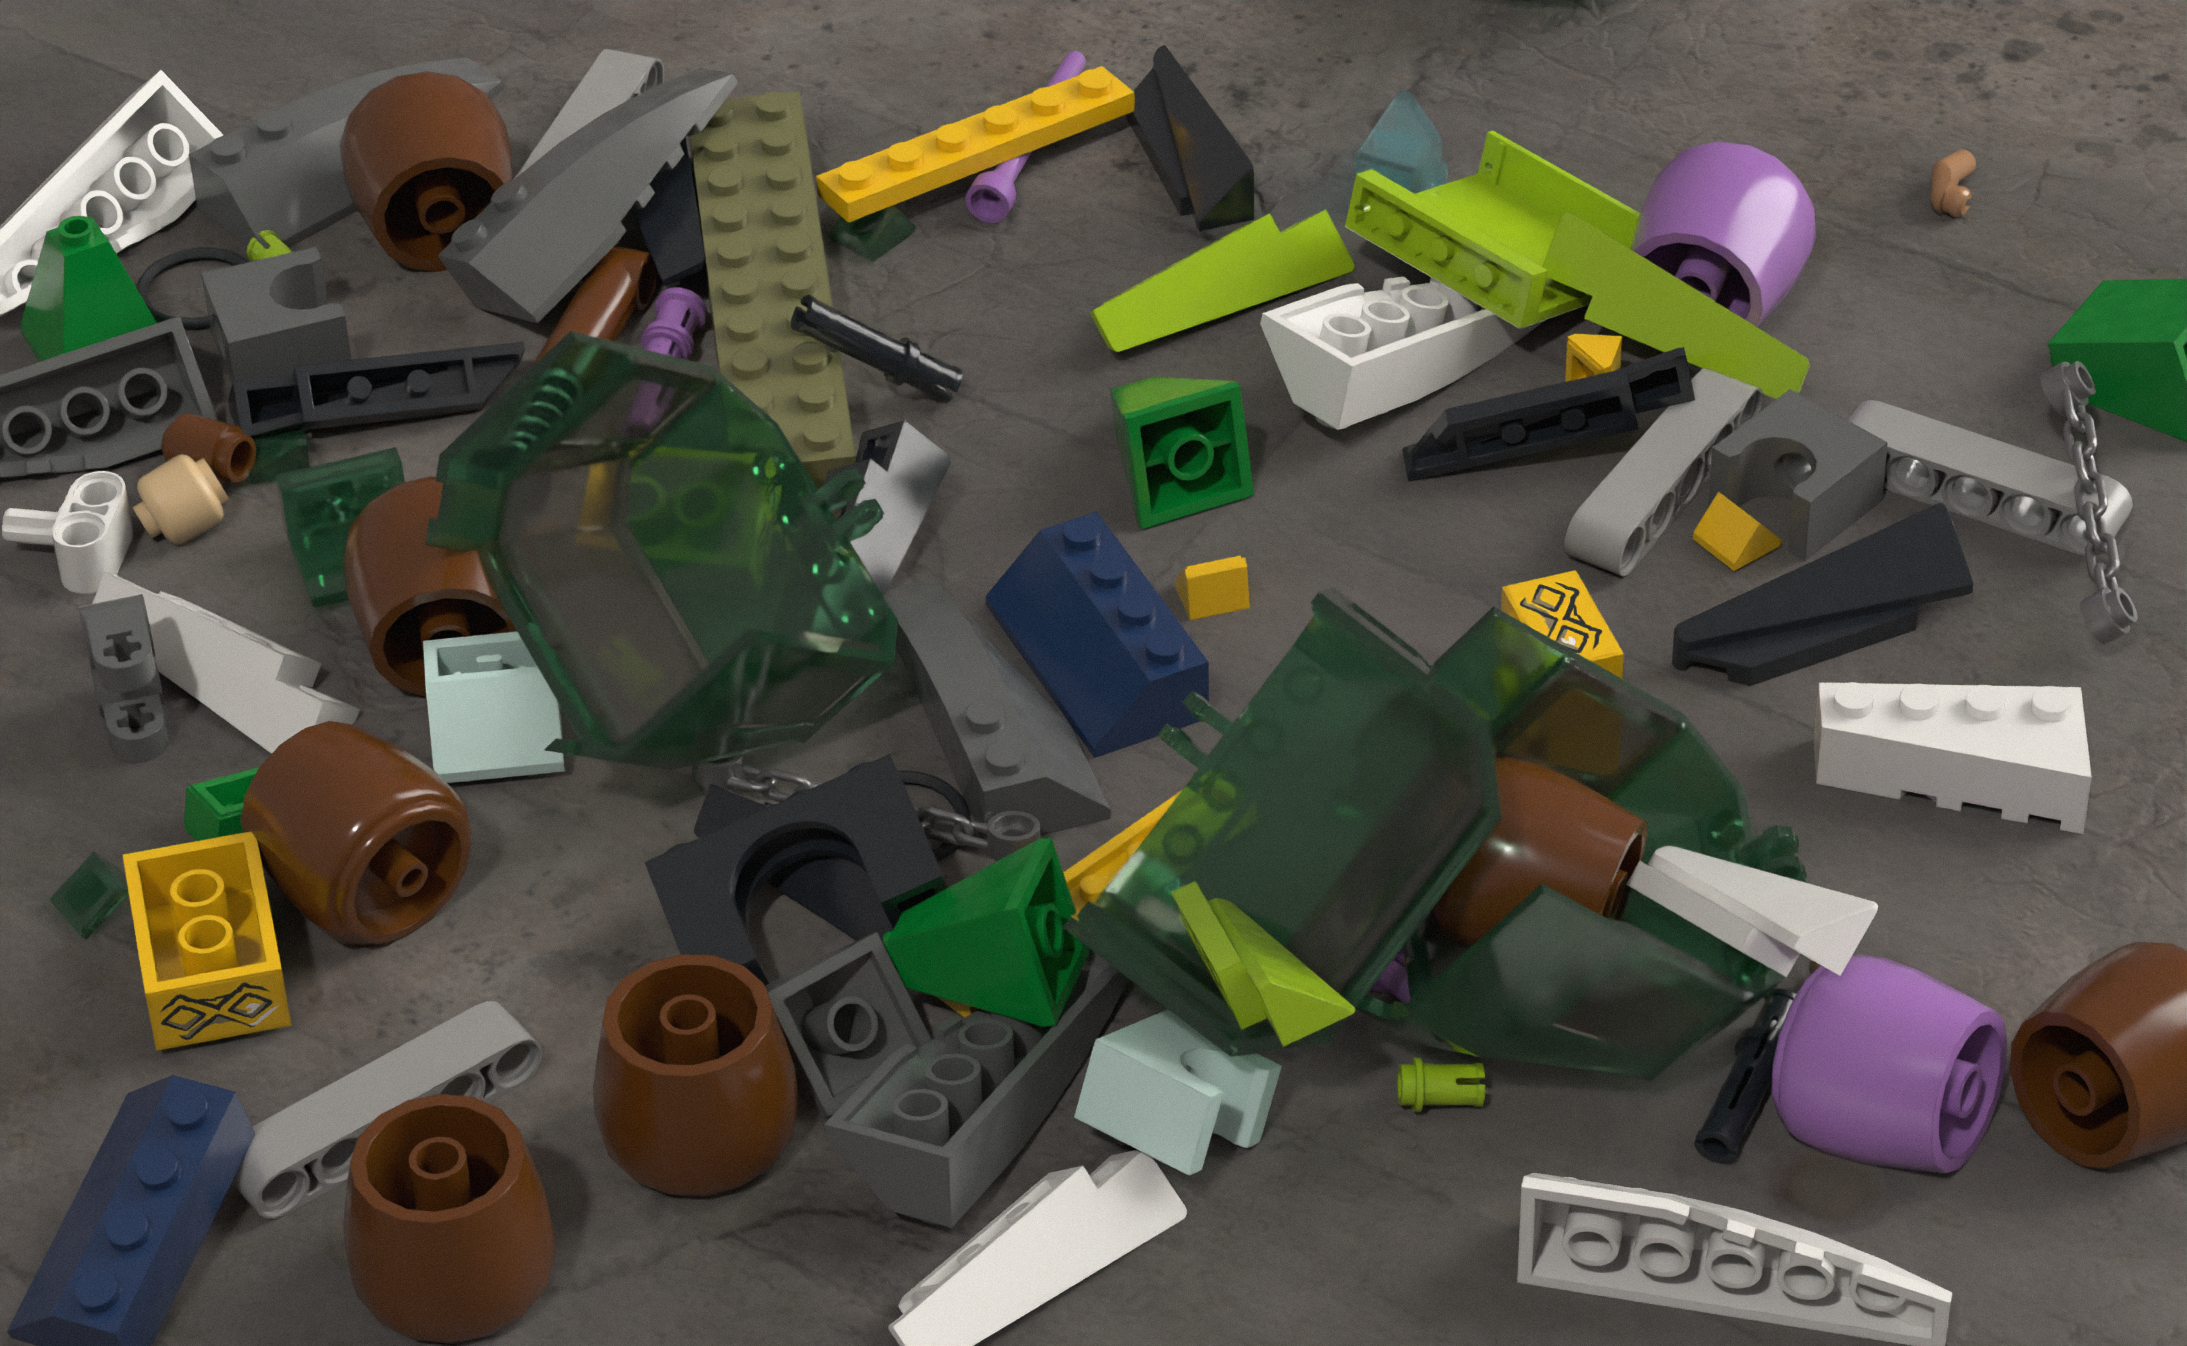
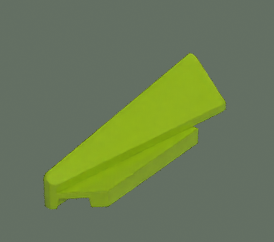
M1326 209L1297 222L1281 232L1269 213L1123 291L1089 313L1107 347L1114 352H1120L1350 273L1354 270L1355 265Z
M1565 212L1561 216L1542 267L1548 270V278L1592 296L1584 319L1663 352L1684 347L1687 362L1762 389L1763 394L1772 398H1779L1789 389L1799 394L1810 367L1809 360L1805 356L1575 214Z
M1196 881L1171 892L1175 905L1180 912L1178 916L1185 931L1241 1030L1264 1019H1268L1284 1047L1355 1012L1353 1005L1235 904L1220 898H1214L1207 902Z

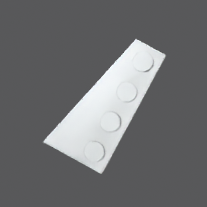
M1819 682L1814 729L1816 784L1894 799H1901L1908 791L1926 795L1936 802V807L1961 811L1963 802L2002 809L2001 819L2028 824L2029 816L2035 815L2061 820L2060 830L2084 834L2092 776L2081 687Z

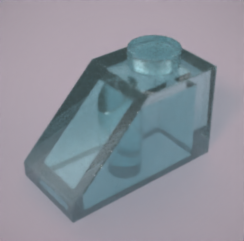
M1400 90L1357 151L1356 174L1373 169L1415 194L1446 184L1448 165L1442 162L1441 135L1410 92Z

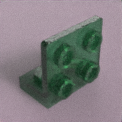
M396 447L275 475L284 532L312 606L319 607L349 600L343 575V553L348 531L352 522L371 500L396 485L405 482L402 461Z

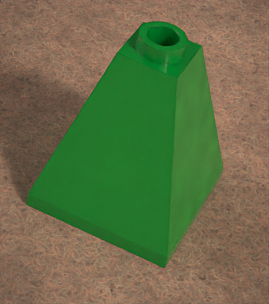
M72 216L63 220L57 228L46 231L20 324L21 334L39 362L157 324L112 245L92 216Z
M1153 376L1109 389L1115 433L1137 525L1141 529L1254 496L1241 386L1236 381Z
M1052 837L1038 839L902 912L894 929L886 931L882 941L905 988L1042 1027L1057 1024L1090 953Z

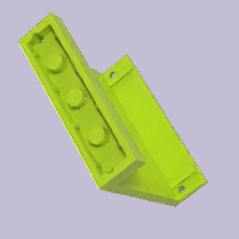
M1489 131L1486 135L1477 174L1414 194L1373 169L1356 174L1345 227L1508 323L1522 329L1589 305L1592 299L1591 295L1548 278V270L1542 267L1561 216L1565 212L1575 214L1628 248H1631L1640 213L1495 131Z

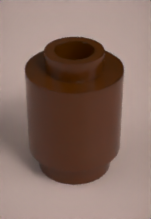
M184 413L166 428L162 437L161 447L165 462L180 454L191 457L194 462L204 458L221 485H227L231 482H242L248 477L255 463L256 445L252 437L245 435L240 427L191 413Z

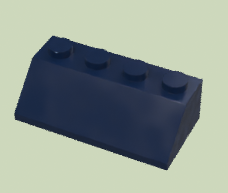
M1097 511L1040 530L985 596L987 608L1093 758L1209 719L1208 660Z
M171 1075L127 1093L7 1330L10 1338L37 1346H152L255 1136L252 1125L236 1092Z

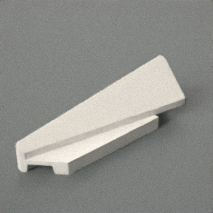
M104 572L92 604L143 594L158 671L271 754L281 743L306 727L328 721L353 724L356 721L360 709L310 688L313 687L321 663L182 598L162 591L156 594L115 574Z
M1664 846L1657 849L1648 864L1639 861L1626 884L1785 977L1788 976L1800 954L1841 976L1878 910V905L1874 901L1674 846Z
M1139 1150L1111 1155L1090 1175L1084 1166L1048 1173L906 1293L898 1305L903 1315L891 1323L888 1329L900 1346H974L1182 1221L1187 1215V1209L1153 1157Z

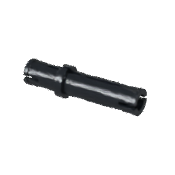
M806 295L800 300L801 305L808 308L807 311L796 306L791 318V329L793 331L803 333L883 372L886 377L885 380L896 386L906 383L935 397L941 403H948L953 398L952 393L945 391L946 387L957 393L962 381V370L957 366H951L920 351L919 344L908 337L898 340L818 301L812 295Z
M1781 988L1769 991L1753 1026L1742 1031L1735 1045V1055L1737 1058L1702 1128L1695 1137L1694 1146L1704 1158L1720 1164L1730 1163L1735 1159L1739 1145L1760 1107L1764 1094L1772 1080V1067L1779 1033L1789 1007L1797 995L1796 993Z

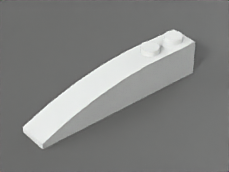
M162 70L132 93L0 226V317L27 302L46 231L57 228L66 218L72 216H92L117 254L172 224L196 200L189 154L224 135Z
M1403 276L1385 279L1383 289L1364 292V288L1358 283L1342 285L1262 313L1260 325L1293 403L1314 415L1320 424L1339 430L1414 402L1457 381L1502 353L1544 321L1519 329L1433 278L1430 279V283L1410 285V281Z
M1531 1173L1523 1178L1521 1186L1517 1283L1911 1346H1945L1952 1292L1883 1259L1840 1242L1747 1211L1679 1195L1540 1173Z

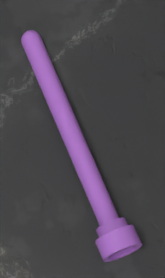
M1078 51L1067 53L1046 87L1080 75L1086 64L1084 55ZM1033 151L1000 163L995 170L982 173L976 177L965 197L967 208L974 217L989 223H998L1006 218L1017 198L1014 181Z

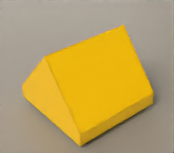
M1573 334L1568 336L1565 382L1620 369L1622 336Z
M1720 492L1717 493L1693 532L1694 541L1733 571L1781 546V539Z
M1241 555L1187 566L1174 580L1176 590L1190 620L1250 608L1247 563L1245 557L1241 558Z

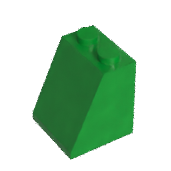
M2187 279L2102 280L2047 343L2052 366L2054 367L2062 362H2067L2070 365L2076 361L2082 363L2090 373L2096 390L2095 394L2088 397V404L2187 442Z

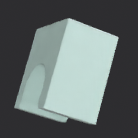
M1167 1009L1095 1040L1074 1118L1190 1176L1202 1170L1212 1132L1245 1148L1260 1143L1282 1065Z

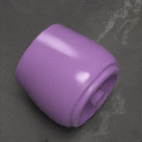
M1719 141L1694 146L1684 150L1666 164L1655 178L1638 217L1630 249L1758 327L1791 291L1803 271L1816 239L1814 205L1800 179L1779 159L1751 145Z
M1864 954L1853 955L1841 976L1821 965L1804 981L1789 1007L1779 1033L1772 1067V1096L1777 1115L1784 1121L1785 1128L1803 1144L1832 1156L1860 1164L1939 1173L1959 1170L1974 1154L1981 1142L1999 1099L2006 1068L2007 1036L2004 1021L1995 1010L1919 970L1886 958Z

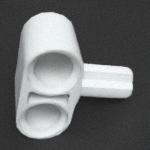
M94 471L76 479L71 485L64 503L58 512L9 508L4 513L2 536L7 541L54 546L63 586L69 591L79 594L97 592L104 572L118 574L134 533L125 483L120 476L108 471Z

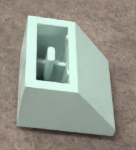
M552 628L423 641L425 686L433 768L446 783L565 771L559 687Z

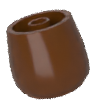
M430 71L401 75L370 90L350 112L340 140L344 181L351 200L387 255L412 269L433 272L448 270L438 255L452 242L453 233L462 224L475 219L492 202L491 197L500 186L513 180L510 143L507 128L501 115L485 92L455 75Z
M430 476L402 482L371 500L352 522L343 553V575L346 590L375 669L393 686L419 696H426L423 641L525 631L531 584L529 553L517 515L493 491L460 478Z
M334 721L320 723L304 728L281 743L259 767L244 798L241 815L243 832L251 831L257 839L263 867L284 896L321 931L338 942L372 946L375 944H385L410 935L432 920L449 901L467 869L472 832L467 809L461 797L434 770L412 754L352 724Z
M1511 757L1497 758L1492 764L1482 763L1470 775L1460 793L1442 836L1429 880L1426 899L1428 915L1436 920L1437 930L1445 938L1467 949L1510 961L1594 974L1614 940L1630 900L1633 888L1626 884L1639 861L1642 862L1647 839V821L1575 779L1540 764Z
M2133 942L2120 947L2071 976L2021 1024L2011 1043L2010 1074L2015 1093L2021 1108L2034 1130L2058 1154L2081 1166L2110 1168L2173 1149L2187 1142V950L2172 943Z
M681 954L649 962L624 977L607 998L593 1083L594 1113L608 1156L635 1182L672 1196L708 1197L736 1190L769 1170L793 1137L798 1106V1085L795 1066L764 983L743 965L714 955Z
M438 1094L407 1100L380 1114L358 1137L349 1165L343 1228L345 1250L356 1295L382 1325L411 1339L448 1344L485 1338L520 1319L540 1297L547 1286L555 1259L556 1239L544 1186L519 1128L501 1109L475 1097Z

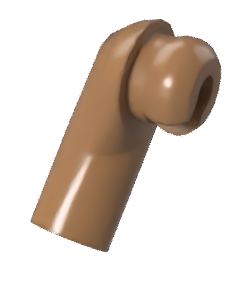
M1956 150L1938 160L1932 167L1930 204L1941 216L1948 213L1955 218L1962 217L1970 207L1965 204L1967 199L1972 198L1970 190L1967 187L1958 186L1959 182L1970 176L1976 168L1975 158L1967 150Z

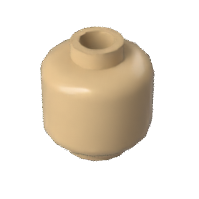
M180 454L143 475L138 480L137 491L142 502L132 508L151 539L163 533L170 543L181 546L219 524L224 516L221 504L229 500L204 458L194 462L191 457Z

